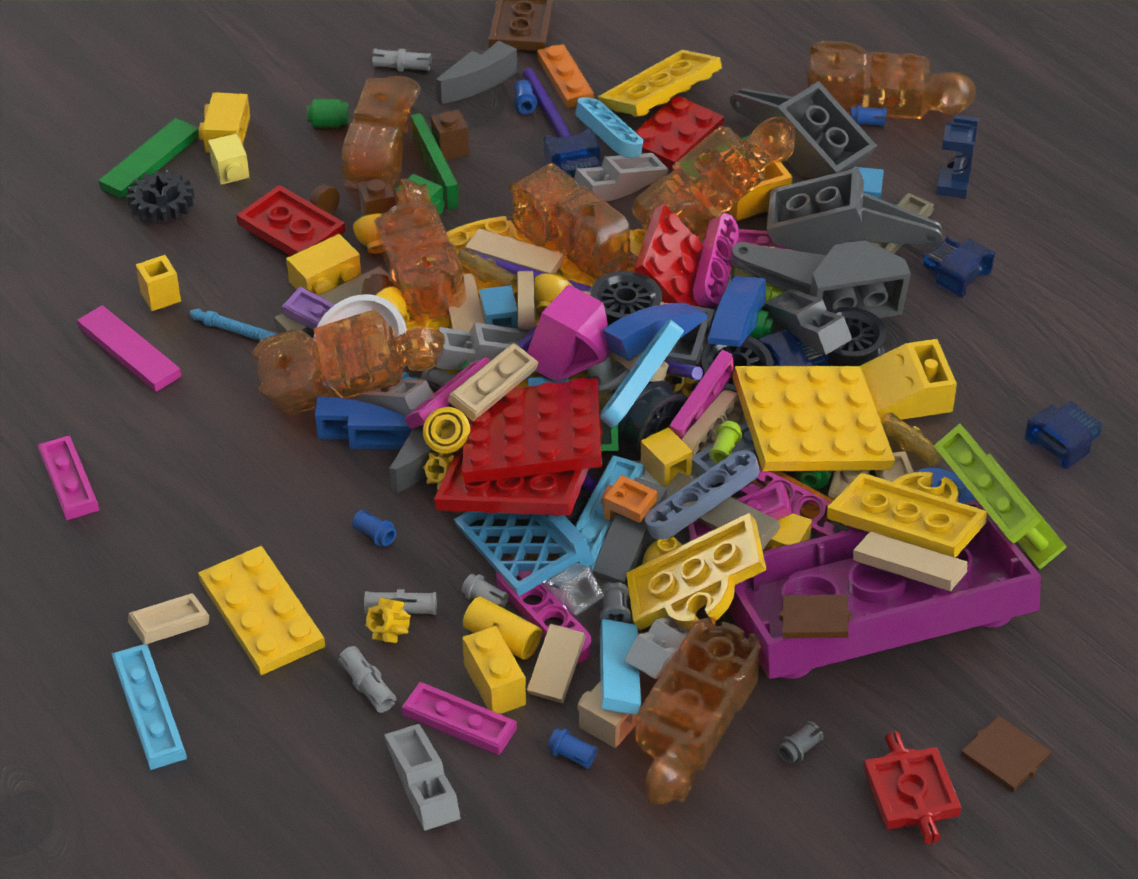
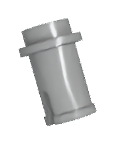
M470 574L464 581L461 589L468 600L481 596L505 607L509 598L507 592H503L484 581V576L481 574Z

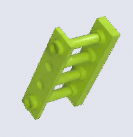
M958 424L934 445L935 449L985 511H987L1006 537L1013 544L1018 542L1039 569H1042L1067 548L990 453L986 455L961 424Z

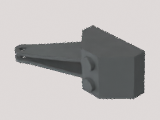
M819 81L794 97L745 88L730 96V104L737 113L749 118L777 137L781 155L801 177L814 179L850 170L870 157L877 147Z
M859 168L774 188L770 191L767 231L773 243L793 251L827 255L834 245L849 241L866 240L868 242L934 247L939 245L942 240V226L937 221L864 193V180Z
M866 240L834 245L827 255L739 242L733 246L731 263L734 267L757 278H765L767 283L784 292L791 288L823 299L827 311L841 307H855L867 310L878 318L903 314L911 275L906 260Z

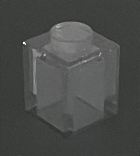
M579 563L573 564L544 581L546 588L575 616L604 597L590 568Z

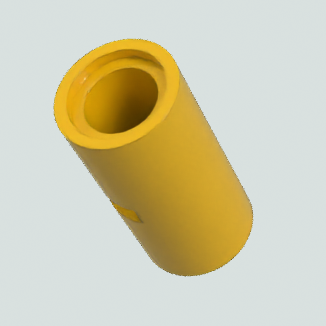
M481 596L475 598L465 612L463 618V627L476 633L497 626L511 653L523 660H527L532 656L541 641L542 629Z

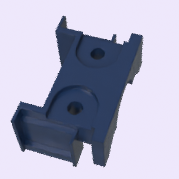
M954 114L953 122H947L942 150L956 151V156L948 161L947 168H940L936 195L966 199L979 118Z

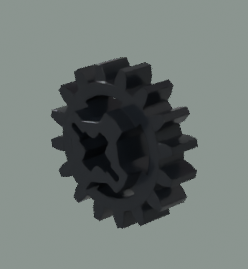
M168 170L164 175L160 174L159 171H155L151 177L148 174H143L144 180L135 179L134 186L128 188L129 208H131L133 215L139 214L141 221L150 218L151 223H155L157 219L167 223L170 217L178 220L179 213L188 214V207L194 206L193 185H190L188 178L182 179L181 173L171 176V171Z

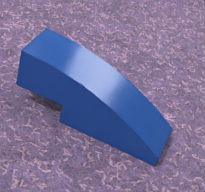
M734 276L717 308L708 336V344L738 347L742 345L757 326V313L766 303L765 278Z
M669 303L652 306L627 315L604 328L603 333L610 351L630 361L647 348L654 336L668 320H673L684 329L682 337L708 319L705 312L687 303Z
M317 397L315 419L318 439H349L350 449H401L413 430L404 421L405 416L381 406L344 398Z

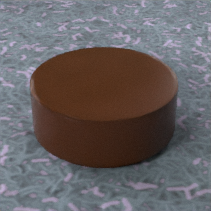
M322 184L313 191L310 203L331 214L339 205L340 194L332 186Z

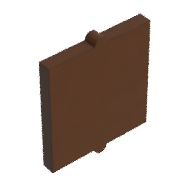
M847 594L783 595V611L779 613V620L783 622V638H849L848 621L852 620V612L848 611Z
M998 716L983 731H977L976 737L961 751V756L1014 792L1029 776H1036L1037 769L1051 756L1052 751L1001 716Z

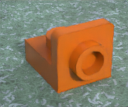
M621 475L613 486L609 485L602 495L601 504L604 505L603 518L611 521L616 513L641 523L656 503L658 491Z

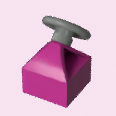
M568 285L541 313L527 351L530 356L539 362L535 371L555 382H559L587 369L589 375L584 378H598L600 396L614 391L620 386L630 370L620 362L613 363L609 356L610 349L603 333V329L608 326L603 302Z

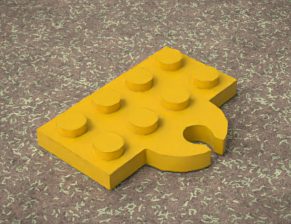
M931 472L909 473L900 476L893 482L860 473L827 507V519L956 558L986 524L987 511L959 503L957 486L947 477L941 479L940 486L931 488L933 485V473Z
M750 513L743 515L627 572L632 616L636 626L642 630L651 626L655 619L670 617L676 625L683 629H700L702 622L697 618L696 613L704 605H706L705 611L713 622L718 620L729 608L733 600L735 585L766 570L757 523Z

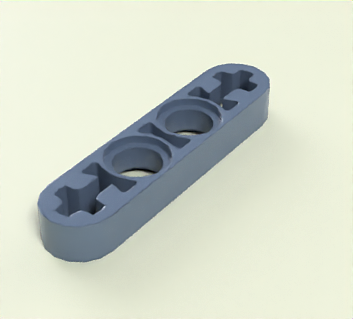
M748 450L737 451L652 508L645 516L649 535L658 540L674 536L755 480L760 473L756 455ZM715 483H724L716 488H708ZM697 501L691 506L682 507L687 502Z

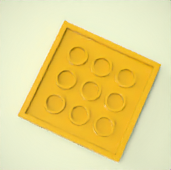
M735 366L732 375L762 471L892 470L895 458L860 366Z

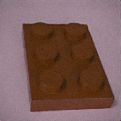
M497 0L489 36V48L498 41L517 50H527L530 52L546 48L554 0Z

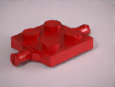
M894 731L893 736L892 732L885 736L890 753L880 758L865 760L864 772L885 828L890 830L918 825L925 843L931 844L932 839L934 844L941 838L934 822L960 816L961 805L937 747L923 750L905 749L900 733Z

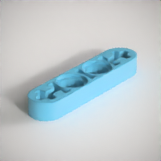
M587 97L578 99L575 115L617 154L629 158L640 157L644 140L599 100Z
M671 319L661 327L601 411L600 420L612 429L624 418L675 346L684 329Z

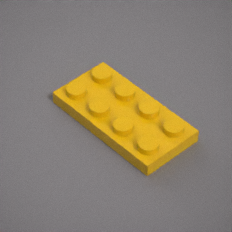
M680 50L598 96V99L614 112H624L632 114L634 117L643 116L654 106L667 103L670 97L675 94L691 89V85L712 77L714 72L722 68L720 57Z
M262 545L198 572L201 585L260 676L325 647L323 635Z

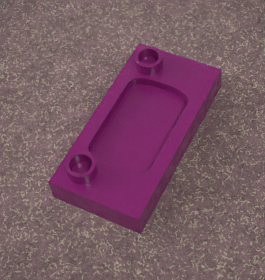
M977 499L962 503L985 510ZM987 513L986 524L956 557L957 559L967 561V573L951 591L855 561L853 550L870 533L857 528L763 551L766 570L735 585L734 597L727 611L769 680L777 677L795 679L807 675L811 669L977 626L999 627L1008 623L1012 617L1039 611L1041 575L1016 544H1013ZM847 594L848 611L852 612V620L848 621L849 638H783V622L779 620V613L783 611V595Z

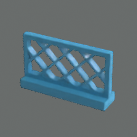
M467 511L454 519L457 528L518 596H521L575 563L582 570L594 563L586 537L564 515H520L517 513ZM508 519L505 526H492L494 520ZM517 519H530L528 526H515ZM476 520H485L483 526H468ZM488 536H501L498 543H485ZM510 536H524L521 543H508ZM533 536H546L544 543H530ZM503 554H516L514 561H500ZM526 554H539L537 561H523ZM549 554H564V556L555 561H546ZM519 571H533L531 575L521 581L516 579Z

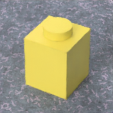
M237 134L208 140L211 164L221 185L250 178L247 154Z

